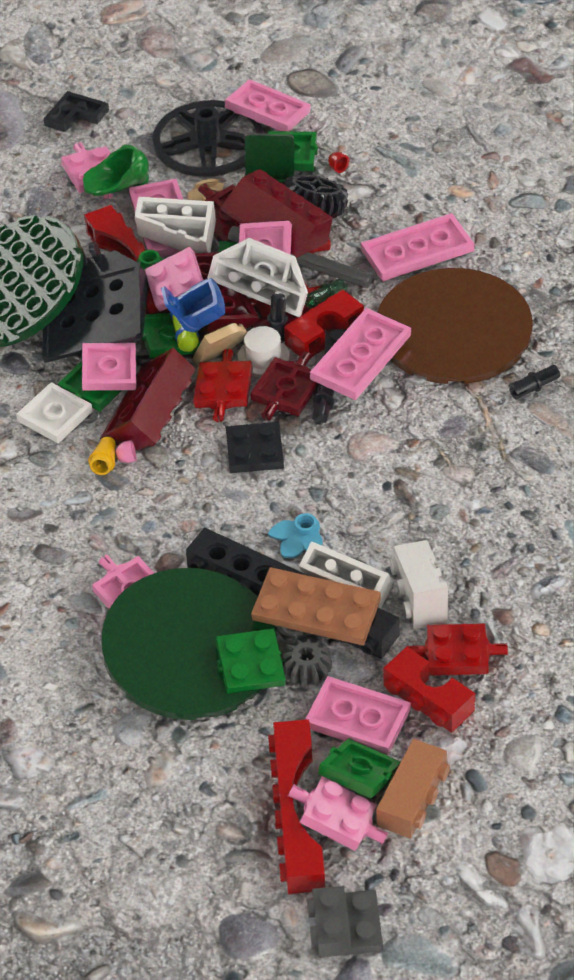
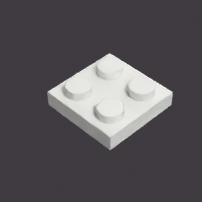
M51 382L16 415L18 422L50 440L60 443L93 412L91 403Z

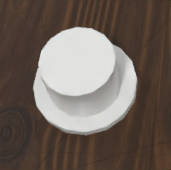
M259 326L248 331L244 337V345L238 352V361L252 362V376L255 377L263 375L274 357L289 361V351L286 345L281 343V336L278 331L267 326Z

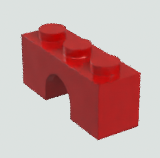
M341 290L284 326L285 345L298 356L303 351L309 352L312 357L325 349V330L348 329L364 311V305L345 290Z
M406 646L383 668L385 688L392 695H398L403 700L411 702L412 709L421 711L435 725L444 727L452 733L475 711V692L454 678H451L447 683L439 687L426 685L425 683L429 680V661Z

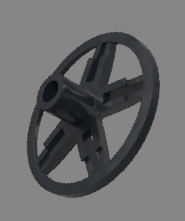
M220 100L196 101L182 105L170 111L158 122L153 133L154 151L163 164L182 174L211 177L234 172L245 166V155L231 163L216 166L217 147L245 151V134L227 131L240 115L229 109L218 114V110L215 107L225 108V101ZM196 109L194 113L188 112L189 110ZM173 118L189 131L188 133L172 137L170 141L160 143L163 128ZM248 118L253 124L256 134H263L261 123ZM199 148L202 167L182 164L168 155ZM205 151H212L211 167H206Z

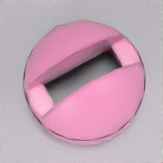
M132 440L122 442L116 448L115 455L122 463H131L137 460Z

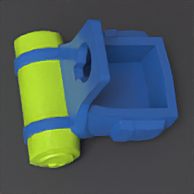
M212 278L205 279L191 286L189 290L179 297H175L165 286L161 288L164 304L170 311V317L174 323L175 339L182 351L191 352L198 346V331L225 314L224 299L219 286Z

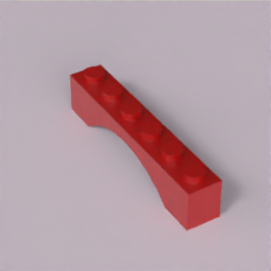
M112 205L84 214L86 233L92 242L95 241L98 244L99 249L109 252L117 251L136 262L140 253L146 250L143 243L136 240L133 229L126 226L120 212L117 213ZM149 286L146 315L170 313L168 309L160 312L156 308Z
M309 719L273 722L274 734L268 735L269 753L276 754V759L270 760L271 777L278 778V784L272 785L274 803H280V810L275 811L276 829H282L283 836L277 837L278 856L285 855V863H279L280 881L287 882L288 894L312 892V889L326 888L322 846L311 838L301 825L295 812L294 798L288 795L293 785H298L303 773L313 762Z

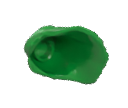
M122 145L116 151L110 153L97 166L84 173L83 187L85 193L92 194L93 196H104L132 186L148 184L149 163L145 154L133 145Z

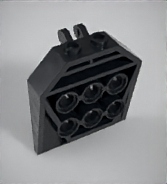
M95 241L88 244L92 257L86 258L82 248L83 267L76 290L59 315L43 328L42 359L45 363L82 354V343H125L143 338L149 282L138 262L117 251L101 254L99 246Z

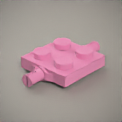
M79 142V145L75 143L73 146L76 153L61 157V164L79 193L85 192L83 187L84 173L97 166L110 155L111 152L107 146L87 151L83 144ZM113 193L104 195V199H110Z
M104 555L99 560V564L107 571V574L92 584V589L110 609L113 602L126 588L154 572L139 556L127 563L116 565L108 555Z
M323 776L311 793L294 784L288 795L304 804V814L300 823L356 851L361 840L366 836L383 844L388 835V832L372 825V815L377 806L376 803Z

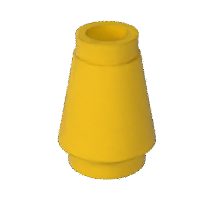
M103 437L89 456L88 463L90 469L95 474L106 475L114 469L116 449L114 439Z

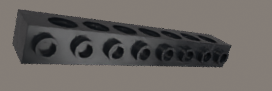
M205 527L186 549L188 568L205 569L229 576L240 582V585L249 588L257 597L270 567L307 575ZM377 608L364 646L339 641L355 646L365 654L374 655L382 659L400 636V617Z

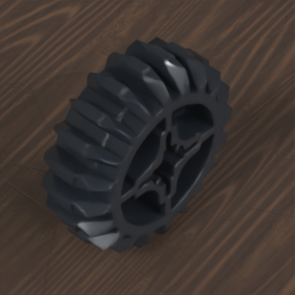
M301 174L300 176L293 175L287 177V180L284 182L287 188L304 197V199L333 218L342 216L345 212V207L348 204V193L344 186L337 184L336 181L311 174Z

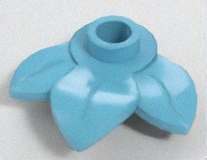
M309 513L298 515L294 521L283 520L274 525L268 532L269 537L282 541L280 552L283 558L292 559L300 556L304 551H307L311 541L319 545L323 544V538L319 534V521Z

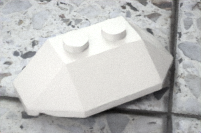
M247 238L213 255L207 279L212 278L222 286L268 305H271V296L274 293H283L286 298L285 312L297 317L302 315L308 291L295 256L251 238Z

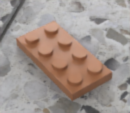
M270 567L251 615L253 621L364 646L381 600V592Z

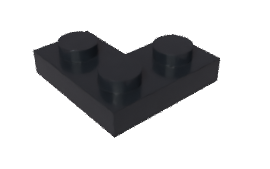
M67 91L44 117V126L66 132L77 118L98 124L109 111V105L107 102Z

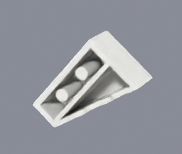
M139 197L135 212L138 235L181 251L191 247L194 253H210L216 224L214 202Z
M424 540L394 546V558L389 560L392 575L398 576L396 587L399 597L404 596L403 611L405 618L411 619L413 629L424 628L427 625L446 624L448 619V585L446 582L440 583L439 577L442 576L440 568H435V557L428 541Z

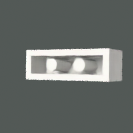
M312 541L299 564L301 572L309 576L381 592V600L378 606L380 609L393 586L388 573Z

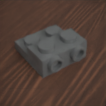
M344 886L312 889L313 898L307 899L308 917H315L316 926H310L311 945H318L319 958L383 952L376 890L345 893Z

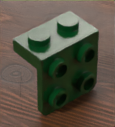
M284 134L246 135L245 176L260 169L284 184L287 177L295 175L294 137Z

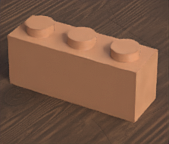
M416 739L412 740L376 809L377 827L410 839L416 828H422L427 814L425 810L428 804H434L438 795L437 787L440 781L445 782L450 771V764H447V750Z

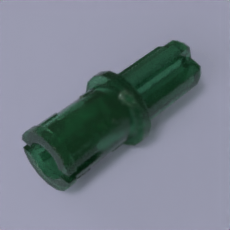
M337 279L329 284H321L317 290L307 294L305 304L309 309L314 308L330 296L337 294L341 290H346L348 286L344 283L343 279Z

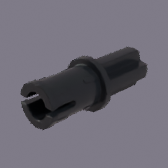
M274 293L271 296V308L267 321L269 322V327L278 331L282 343L285 341L284 326L288 322V316L285 314L286 298L283 293Z
M551 365L537 373L529 372L528 376L509 384L510 394L517 400L530 392H539L542 386L558 379L561 376L560 371L556 365Z
M321 384L318 393L313 398L315 405L312 420L316 421L318 425L327 422L330 408L335 403L333 398L334 390Z

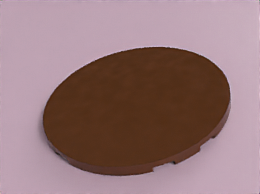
M441 268L414 275L390 290L381 302L377 312L411 328V336L390 361L410 375L416 374L425 377L426 381L448 384V381H464L465 384L495 377L511 368L521 359V355L529 347L532 337L533 319L531 310L520 292L499 277L473 269Z

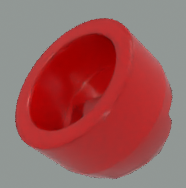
M334 152L328 157L329 167L337 173H342L348 168L349 157L342 152Z

